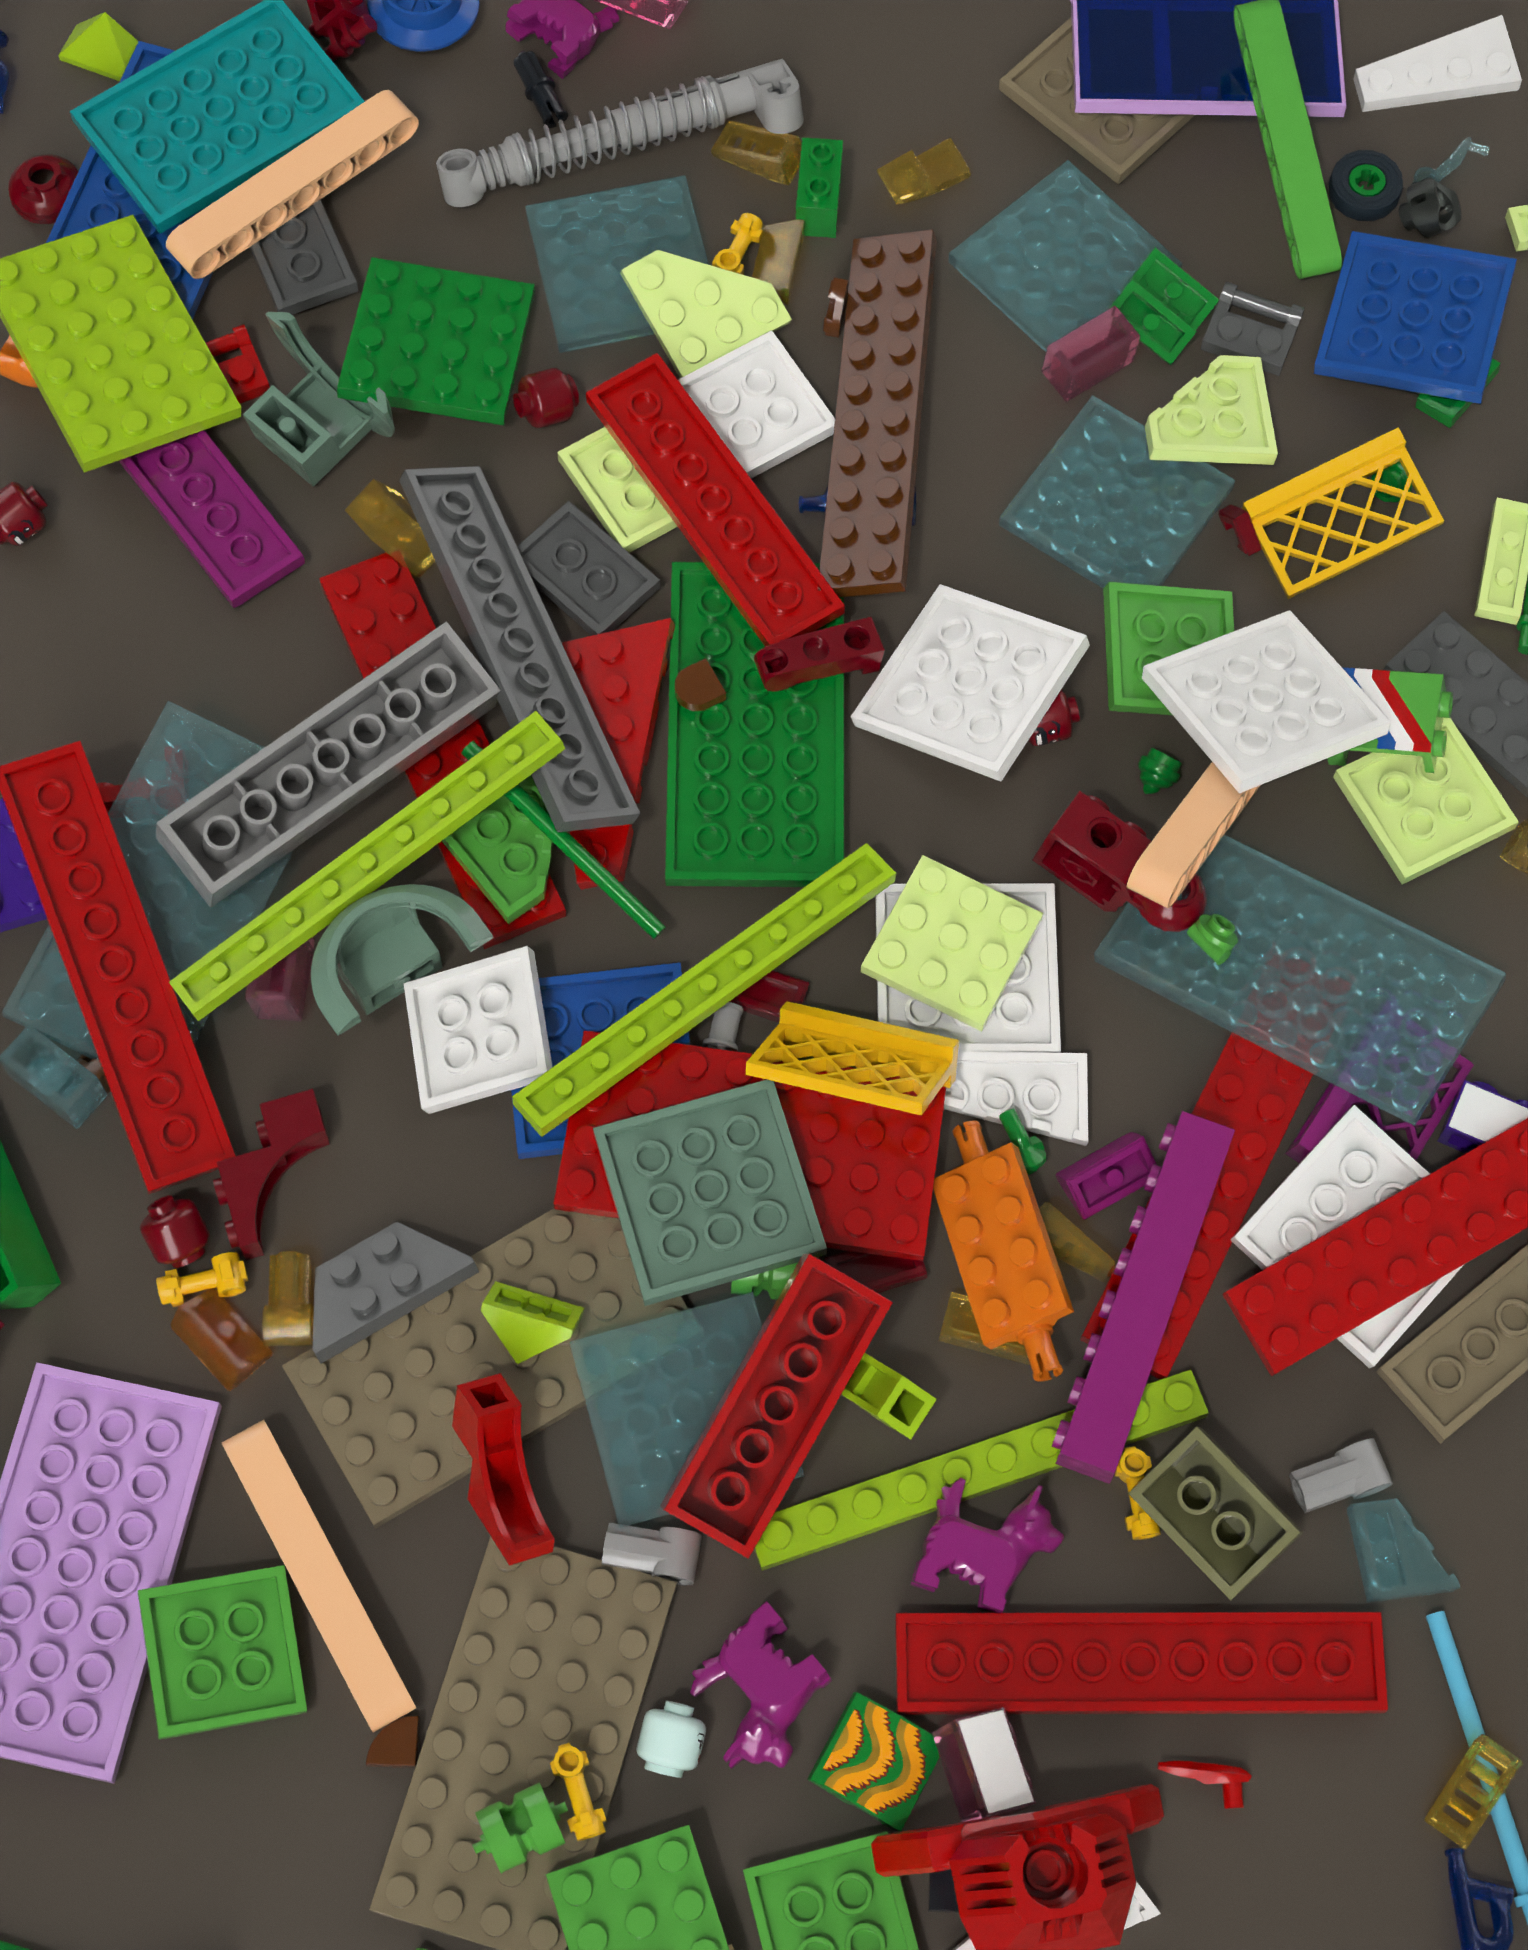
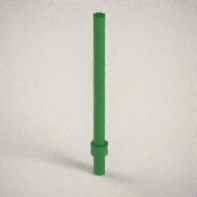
M472 741L463 749L461 754L467 760H470L483 749ZM519 784L504 794L653 940L665 930L666 926L569 832L557 833L549 813Z

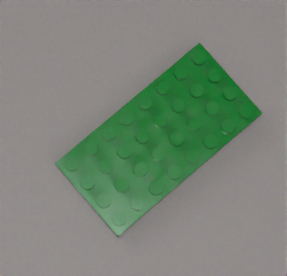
M672 562L671 618L675 624L673 638L670 639L665 885L806 887L844 859V673L797 683L781 691H767L764 688L753 659L755 654L765 646L705 563ZM814 563L820 571V563ZM839 597L844 603V597ZM844 614L815 631L844 624ZM706 658L726 692V700L706 710L691 711L681 706L675 696V679L681 670Z

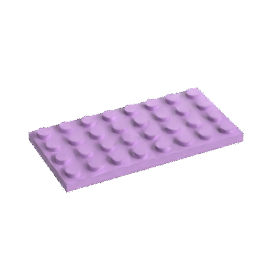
M36 1362L0 1479V1758L115 1784L148 1668L137 1593L138 1590L172 1584L222 1406L219 1402Z

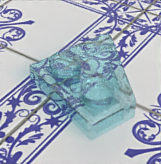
M1398 1498L1353 1503L1346 1508L1367 1603L1454 1592L1460 1588L1459 1580L1453 1573L1448 1575L1431 1553L1435 1548L1424 1533L1414 1527L1412 1517Z

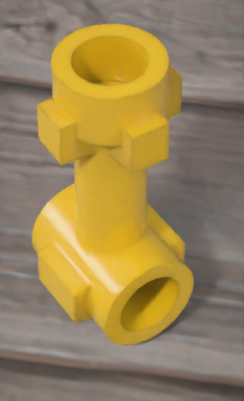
M743 213L738 221L734 220L731 226V234H734L735 237L729 249H723L715 255L712 266L744 275V265L740 262L751 241L759 243L763 236V222L754 214Z
M227 1252L216 1255L211 1259L213 1267L211 1270L182 1277L179 1276L177 1269L165 1271V1276L156 1278L162 1305L170 1303L173 1307L184 1305V1295L216 1287L220 1297H232L242 1294L246 1291L245 1282L248 1281L244 1261H240L238 1253Z
M1136 1446L1124 1448L1115 1471V1476L1127 1484L1128 1493L1144 1478L1145 1473L1151 1470L1150 1456L1137 1449ZM1129 1495L1133 1515L1125 1517L1124 1520L1126 1530L1131 1531L1133 1540L1149 1539L1161 1535L1160 1526Z
M570 1743L558 1746V1751L555 1754L554 1760L550 1762L553 1775L560 1776L565 1781L575 1815L567 1819L570 1832H575L577 1841H583L605 1833L606 1830L603 1822L607 1820L603 1808L594 1810L583 1775L585 1767L589 1765L586 1751H580L576 1747L571 1746Z

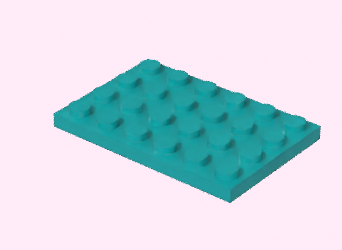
M263 0L70 111L74 124L159 234L214 203L365 101L283 0Z

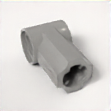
M1374 1438L1351 1444L1337 1451L1334 1457L1297 1469L1289 1474L1292 1492L1304 1513L1351 1496L1353 1499L1364 1498L1378 1493L1393 1484Z
M609 1523L604 1541L602 1565L651 1574V1577L657 1576L677 1582V1585H693L702 1535L691 1530L675 1527H662L657 1531Z

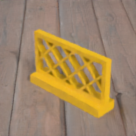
M1399 427L1243 503L1242 509L1248 511L1261 548L1288 599L1444 523L1443 517L1405 448L1406 440ZM1400 461L1408 476L1404 490L1379 483L1383 469ZM1377 473L1375 481L1366 479V477ZM1355 483L1372 489L1365 509L1341 502L1346 487ZM1410 484L1413 485L1417 494L1408 492ZM1376 490L1401 498L1394 518L1370 511ZM1338 492L1336 500L1327 497ZM1405 499L1422 504L1430 517L1417 525L1398 520ZM1317 502L1333 507L1326 528L1302 520L1307 506ZM1337 509L1362 516L1355 537L1331 530ZM1299 511L1297 518L1288 516L1294 512ZM1367 518L1391 526L1386 540L1376 544L1360 539ZM1276 521L1294 526L1288 546L1271 542L1263 528ZM1396 527L1405 530L1393 536ZM1299 528L1323 535L1317 556L1292 548ZM1328 537L1352 544L1347 559L1337 563L1321 557ZM1357 546L1366 549L1360 553L1355 554ZM1275 551L1285 554L1282 563ZM1289 556L1314 563L1310 576L1293 585L1285 571ZM1318 565L1327 567V569L1316 573Z
M786 1001L780 1008L779 1024L746 1062V1075L922 1116L942 1087L950 1088L956 1080L959 1040ZM809 1056L814 1057V1058H812V1059L801 1060V1061H799V1060L797 1059V1058H803V1057H809ZM773 1062H784L783 1064H772ZM851 1066L857 1067L856 1069H850V1070H845V1071H843V1070L841 1069V1068L851 1067ZM816 1072H827V1074H815ZM895 1076H900V1078H901V1079H895V1080H889V1081H886V1079H885V1078L895 1077ZM870 1081L872 1083L867 1085L858 1084L860 1082ZM914 1091L917 1097L902 1093Z

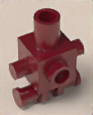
M307 0L313 21L309 25V31L315 38L319 39L322 36L329 38L331 44L322 49L334 64H336V60L340 57H349L354 51L353 47H361L365 43V36L377 30V23L369 15L365 0Z

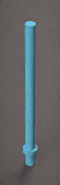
M1445 1611L1435 1612L1427 1615L1426 1619L1518 1895L1513 1899L1516 1908L1522 1907L1528 1925V1861Z

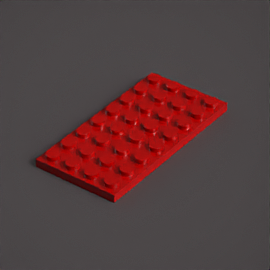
M584 1030L581 1047L600 1034V1032ZM671 1043L568 1118L554 1198V1209L618 1218L593 1128L767 1080L746 1075V1062L753 1054ZM779 1061V1062H773L772 1064H776V1065H777V1064H783L784 1062H783V1061ZM845 1067V1068H841V1069H842L843 1071H845V1070L856 1069V1068H853V1067ZM822 1071V1072H816L815 1074H820V1075H821V1074H827V1072H826V1071ZM895 1076V1077H889V1078H885V1079H886V1081H889V1080H895V1079H901V1078H900V1076ZM774 1081L826 1247L923 1261L946 1087H942L921 1116ZM870 1081L860 1082L858 1084L867 1085L872 1083ZM914 1091L902 1093L917 1097Z

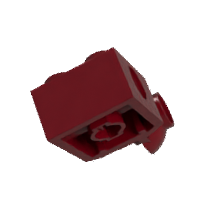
M1081 791L1078 792L1032 859V861L1103 911L1116 912L1119 906L1122 907L1127 901L1139 909L1140 914L1152 926L1163 931L1180 932L1189 929L1204 914L1207 907V890L1202 878L1197 873L1181 893L1182 900H1176L1169 909L1128 889L1127 882L1136 862L1152 841L1147 838L1144 830L1138 825L1129 821H1122L1110 812L1109 807L1101 799L1092 795L1087 796Z

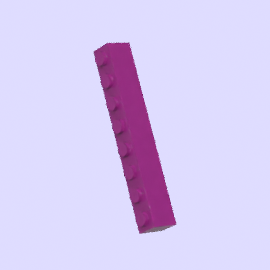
M1184 1111L1181 1112L1177 1125L1167 1123L1158 1148L1167 1152L1162 1167L1155 1164L1152 1165L1144 1187L1145 1191L1152 1193L1147 1208L1138 1205L1129 1232L1137 1235L1132 1250L1122 1248L1113 1273L1122 1277L1117 1293L1107 1290L1098 1317L1107 1319L1102 1335L1092 1333L1083 1360L1091 1362L1086 1379L1079 1376L1076 1377L1067 1402L1076 1406L1070 1422L1061 1419L1051 1446L1060 1450L1055 1464L1110 1484L1118 1466L1233 1138L1234 1129Z

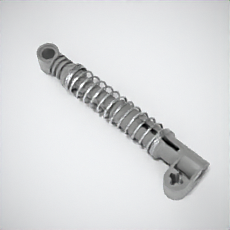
M779 59L716 79L710 75L701 76L700 78H695L693 86L685 88L684 84L680 83L679 90L670 92L665 87L663 95L655 97L650 92L649 99L639 101V98L635 97L634 104L627 106L620 101L619 108L611 111L605 106L604 113L606 118L596 121L593 111L590 110L589 118L591 123L582 126L578 116L574 115L576 127L566 130L563 121L559 120L561 132L550 135L548 126L544 124L543 128L546 137L535 140L533 131L529 129L528 134L531 140L529 142L524 140L517 132L505 137L503 143L498 145L497 151L492 146L488 148V153L482 149L478 151V156H476L475 152L468 149L450 150L443 153L436 162L444 200L453 207L470 206L482 199L484 192H486V186L490 190L496 189V183H498L499 187L506 186L505 180L509 184L515 183L519 186L533 184L534 182L538 183L541 178V169L550 178H554L556 164L567 174L571 169V159L579 168L584 169L587 155L591 161L599 164L602 158V150L609 159L613 160L616 157L617 146L625 155H629L634 146L641 151L645 150L648 142L659 146L664 137L674 141L677 133L680 132L688 137L693 128L700 132H704L706 126L714 129V127L717 128L724 125L727 118L754 110L767 131L774 134L791 133L799 129L804 122L798 80L783 59ZM613 147L612 156L607 151V149ZM598 152V159L595 160L591 153ZM583 156L582 165L576 158ZM567 161V169L564 168L562 162ZM552 166V174L549 173L546 167ZM536 170H537V179L534 177V174H535Z

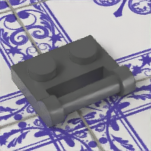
M1226 281L1202 341L1201 350L1218 356L1261 357L1263 371L1280 376L1305 307L1296 304L1288 307L1238 290V285ZM1233 305L1286 324L1282 330L1229 312L1230 308Z

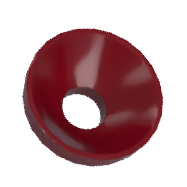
M52 154L37 155L23 161L13 171L9 180L8 190L13 208L23 219L32 223H55L79 171L69 160ZM40 169H48L54 173L52 179L45 184H36L30 179L32 174Z

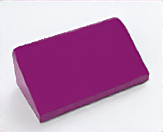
M1129 1132L1057 1172L1055 1176L1081 1219L1085 1220L1144 1187L1152 1165L1157 1164L1144 1136Z

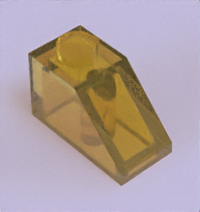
M373 479L345 509L373 542L402 566L408 567L409 571L416 577L420 578L435 562L410 504L395 488Z

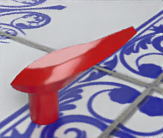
M1180 1760L1158 1762L1157 1768L1169 1774L1196 1779L1204 1784H1222L1224 1809L1244 1808L1242 1782H1249L1252 1775L1241 1767Z

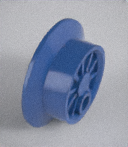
M367 0V9L369 15L377 23L376 32L384 40L401 49L425 52L445 48L464 37L476 21L479 12V0Z

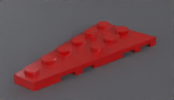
M672 618L562 642L636 804L640 803L642 786L640 784L643 769L648 763L660 704L658 695L662 676L666 674L668 664L666 655L669 640L673 638L675 629ZM632 824L570 831V834L619 882L624 881L634 833ZM574 863L576 882L580 889L597 887L598 885Z

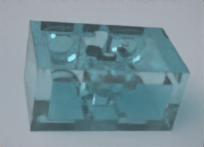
M30 1024L0 1055V1062L9 1077L76 1129L84 1123L108 1096L97 1076Z

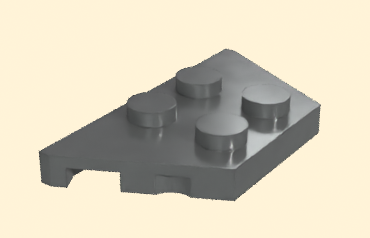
M395 1222L316 1267L312 1349L320 1364L479 1273L472 1257L399 1222Z

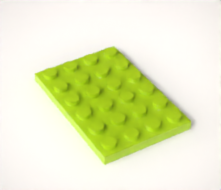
M134 215L0 258V318L84 473L241 417L242 407Z

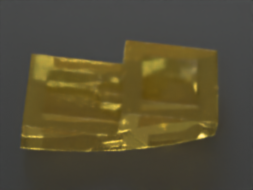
M951 137L918 156L914 154L913 150H910L876 170L896 205L933 195L971 176L969 167Z

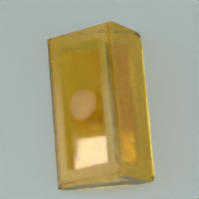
M792 220L764 225L763 236L760 241L752 278L771 283L782 303L789 305L804 239L805 220Z

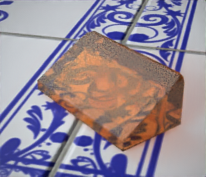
M215 1288L208 1289L179 1306L171 1322L172 1330L228 1391L239 1386L273 1355L269 1347L226 1300L218 1296Z

